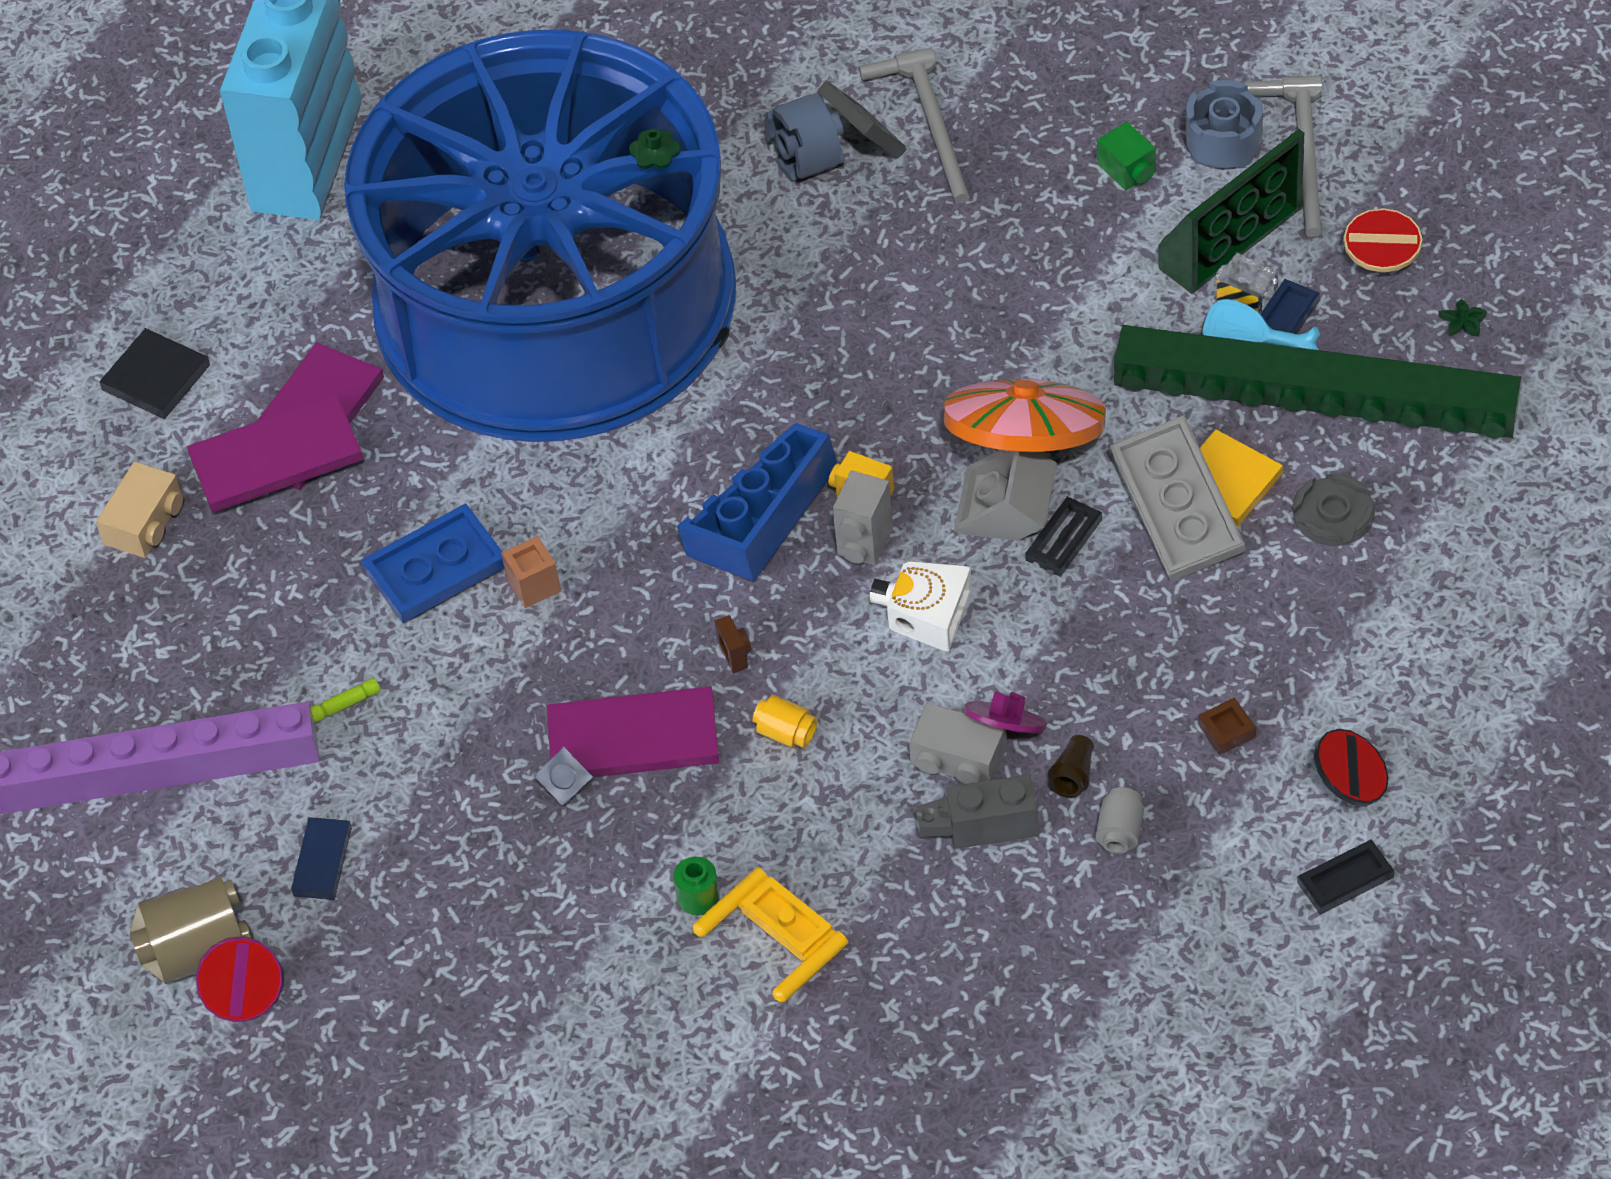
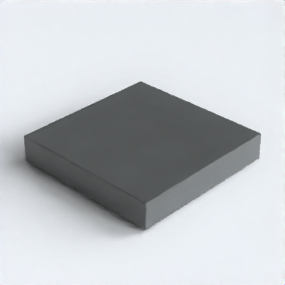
M825 81L817 90L823 98L864 136L898 159L906 151V146L869 111L831 82Z

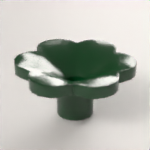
M649 129L639 134L638 140L630 144L629 150L630 155L636 158V163L640 168L648 169L654 166L663 169L670 166L672 158L680 154V144L673 139V134L668 130Z

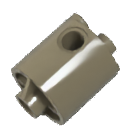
M219 874L214 879L201 885L188 888L181 887L138 902L130 936L140 965L167 984L196 974L200 959L211 946L220 941L240 936L251 938L246 920L237 923L232 909L233 906L240 904L232 879L223 882L221 874Z

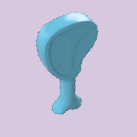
M1219 300L1213 304L1207 313L1203 326V335L1319 350L1316 346L1320 337L1317 327H1313L1303 334L1274 330L1268 326L1265 319L1256 310L1235 300Z

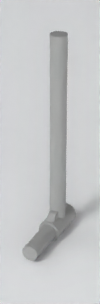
M932 47L898 54L893 59L859 66L862 81L896 73L899 76L913 77L954 201L957 204L967 202L970 197L928 77V73H931L936 67Z
M1321 76L1283 77L1282 80L1245 82L1244 84L1248 86V92L1255 95V97L1283 95V98L1288 99L1290 102H1296L1298 129L1305 133L1302 190L1305 230L1308 237L1320 236L1321 221L1311 101L1322 97Z

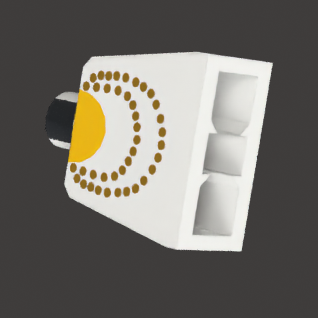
M908 561L903 564L896 583L875 578L871 586L869 600L872 603L888 606L889 629L949 652L972 591L971 567Z

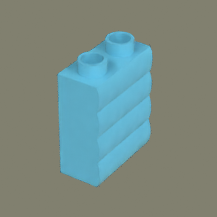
M254 0L220 88L251 212L320 220L361 105V93L353 78L355 71L353 58L346 47L348 42L347 30L339 16L341 12L340 0Z

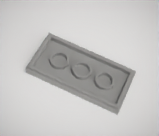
M1184 415L1109 445L1111 454L1170 581L1246 552L1244 541Z

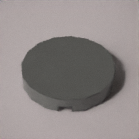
M1337 473L1326 474V478L1316 480L1315 477L1307 481L1297 491L1293 503V515L1298 529L1310 540L1327 546H1341L1361 539L1371 529L1375 517V504L1365 484L1350 476Z

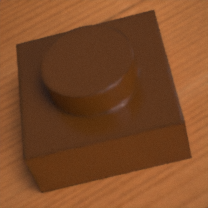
M730 615L715 620L717 641L732 673L747 669L746 652L751 651L752 648L743 627L737 629Z
M1235 697L1198 715V725L1220 755L1256 737V726Z

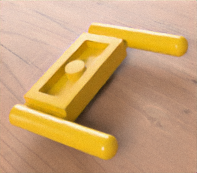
M756 867L693 924V932L698 937H705L739 907L745 916L799 958L802 963L772 991L774 999L780 1003L786 1002L848 945L847 938L841 932L833 930L830 923L774 878L768 877L760 867Z

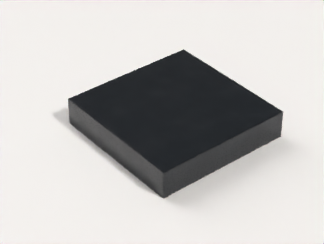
M144 328L99 383L102 391L165 420L207 370L210 363L208 356Z

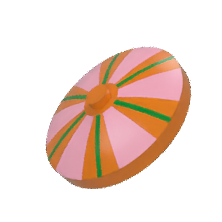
M1021 378L984 381L952 392L944 402V424L952 434L970 443L993 449L1019 452L1063 450L1086 444L1099 437L1105 429L1106 408L1104 403L1097 396L1086 390L1059 382Z

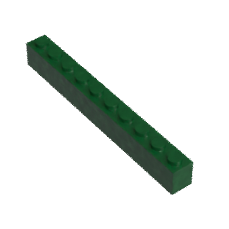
M1122 325L1114 359V385L1124 386L1129 390L1147 389L1162 391L1173 396L1184 394L1203 397L1211 401L1222 399L1243 402L1249 406L1267 405L1282 407L1288 411L1305 410L1320 412L1331 417L1343 415L1363 418L1369 422L1388 421L1402 423L1408 427L1426 426L1441 428L1451 433L1463 431L1484 434L1490 438H1513L1522 377Z

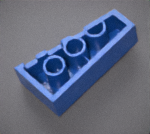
M794 423L759 454L760 461L750 469L740 470L731 478L733 484L718 497L713 494L702 504L703 510L692 520L687 517L677 525L686 556L755 581L827 482L833 467L837 464L829 434Z

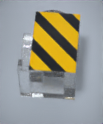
M1236 253L1228 265L1224 264L1220 267L1215 276L1214 286L1217 287V300H1235L1250 306L1261 314L1278 289V270Z

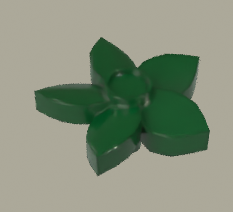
M1463 299L1456 303V310H1441L1438 313L1440 318L1451 321L1448 329L1449 336L1460 332L1462 329L1469 335L1479 336L1480 322L1487 315V311L1479 307L1469 309L1468 304Z

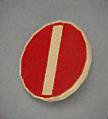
M1385 208L1368 210L1355 216L1347 225L1343 238L1346 253L1354 263L1367 270L1382 273L1398 271L1410 265L1419 256L1423 241L1420 228L1412 218L1399 211Z

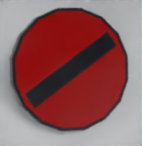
M1335 729L1326 732L1316 743L1314 751L1316 769L1325 786L1331 792L1351 805L1368 806L1381 799L1387 791L1389 777L1384 760L1378 750L1366 738L1351 730Z

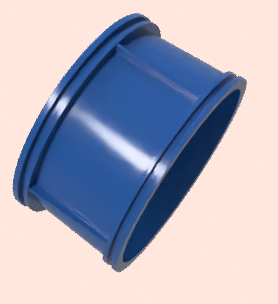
M551 29L505 33L459 46L418 67L383 96L369 113L351 147L345 173V201L356 240L364 258L375 273L372 291L373 320L380 351L396 380L411 397L442 419L469 431L513 441L554 442L585 438L631 424L672 401L703 373L717 354L720 342L714 347H710L713 345L720 330L725 327L729 328L732 321L736 302V276L725 232L715 215L721 180V155L718 135L706 105L694 88L676 70L641 48L603 35ZM649 129L670 131L673 134V139L680 144V154L672 158V162L667 168L659 169L654 166L648 169L640 168L636 163V158L630 155L629 147L632 142L638 140L641 132ZM632 184H637L662 196L674 204L687 217L681 228L677 230L610 199L608 196ZM457 208L463 210L417 242L424 232L450 209ZM619 228L655 239L664 248L640 269L603 289L597 290L575 244L574 237L585 229ZM483 239L500 241L481 302L457 297L438 290L414 276V272L420 264L460 243ZM539 245H546L569 266L585 293L583 296L545 304H497L498 296L507 276L519 261L530 262L538 257L536 253H540Z

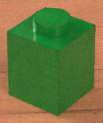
M1126 121L1097 139V164L1127 191L1136 184L1147 182L1156 173V148Z

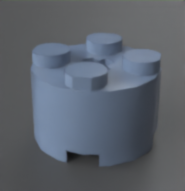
M1232 80L1209 82V88L1200 91L1197 95L1193 92L1186 104V143L1188 150L1191 152V158L1197 164L1217 168H1244L1252 162V158L1258 154L1262 144V100L1260 97L1257 99L1255 95L1248 92V86L1244 83Z
M818 92L778 105L771 111L766 112L765 129L768 142L776 141L781 157L776 158L775 161L789 180L803 179L844 163L845 158L838 137L844 132L842 122L837 113H829L822 96Z

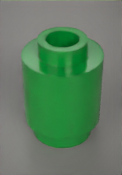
M695 856L682 860L676 866L673 878L679 906L685 912L692 915H704L720 898L714 865L706 858Z

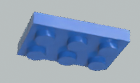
M466 503L361 559L364 571L402 623L504 568L501 554L503 551Z

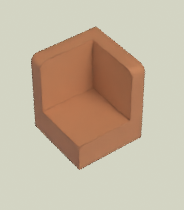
M538 536L501 552L507 581L524 608L561 592L556 563Z

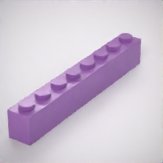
M309 701L1 751L0 814L320 762L316 725Z

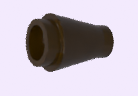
M1083 735L1072 736L1067 747L1049 769L1050 787L1054 792L1063 797H1077L1089 786L1091 756L1094 744L1088 737Z

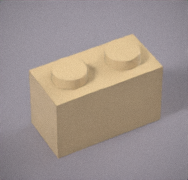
M134 461L96 521L103 544L146 558L151 548L161 542L164 535V527L171 516L177 515L182 507L183 494L181 493L177 476Z

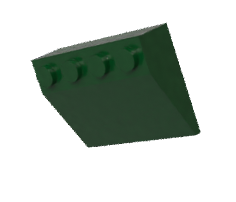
M1300 129L1296 130L1188 213L1158 245L1159 269L1189 293L1193 294L1302 209L1305 133Z

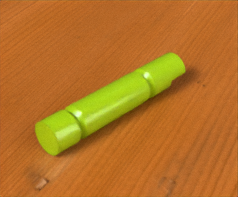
M373 677L362 682V685L358 684L321 702V705L316 704L310 707L314 722L317 723L325 719L326 716L330 717L365 700L367 697L380 693L381 690L376 679Z

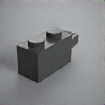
M1030 774L946 787V798L916 806L920 836H952L954 849L1039 836L1038 811Z

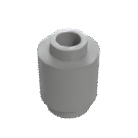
M1125 787L1113 788L1108 792V796L1102 800L1096 840L1105 850L1111 853H1125L1138 845L1144 805L1141 802L1140 794L1135 790Z

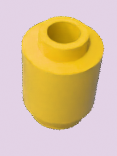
M774 694L767 701L762 699L758 703L752 719L757 724L756 732L791 748H795L797 745L804 749L815 734L818 724V718L810 715L809 709Z

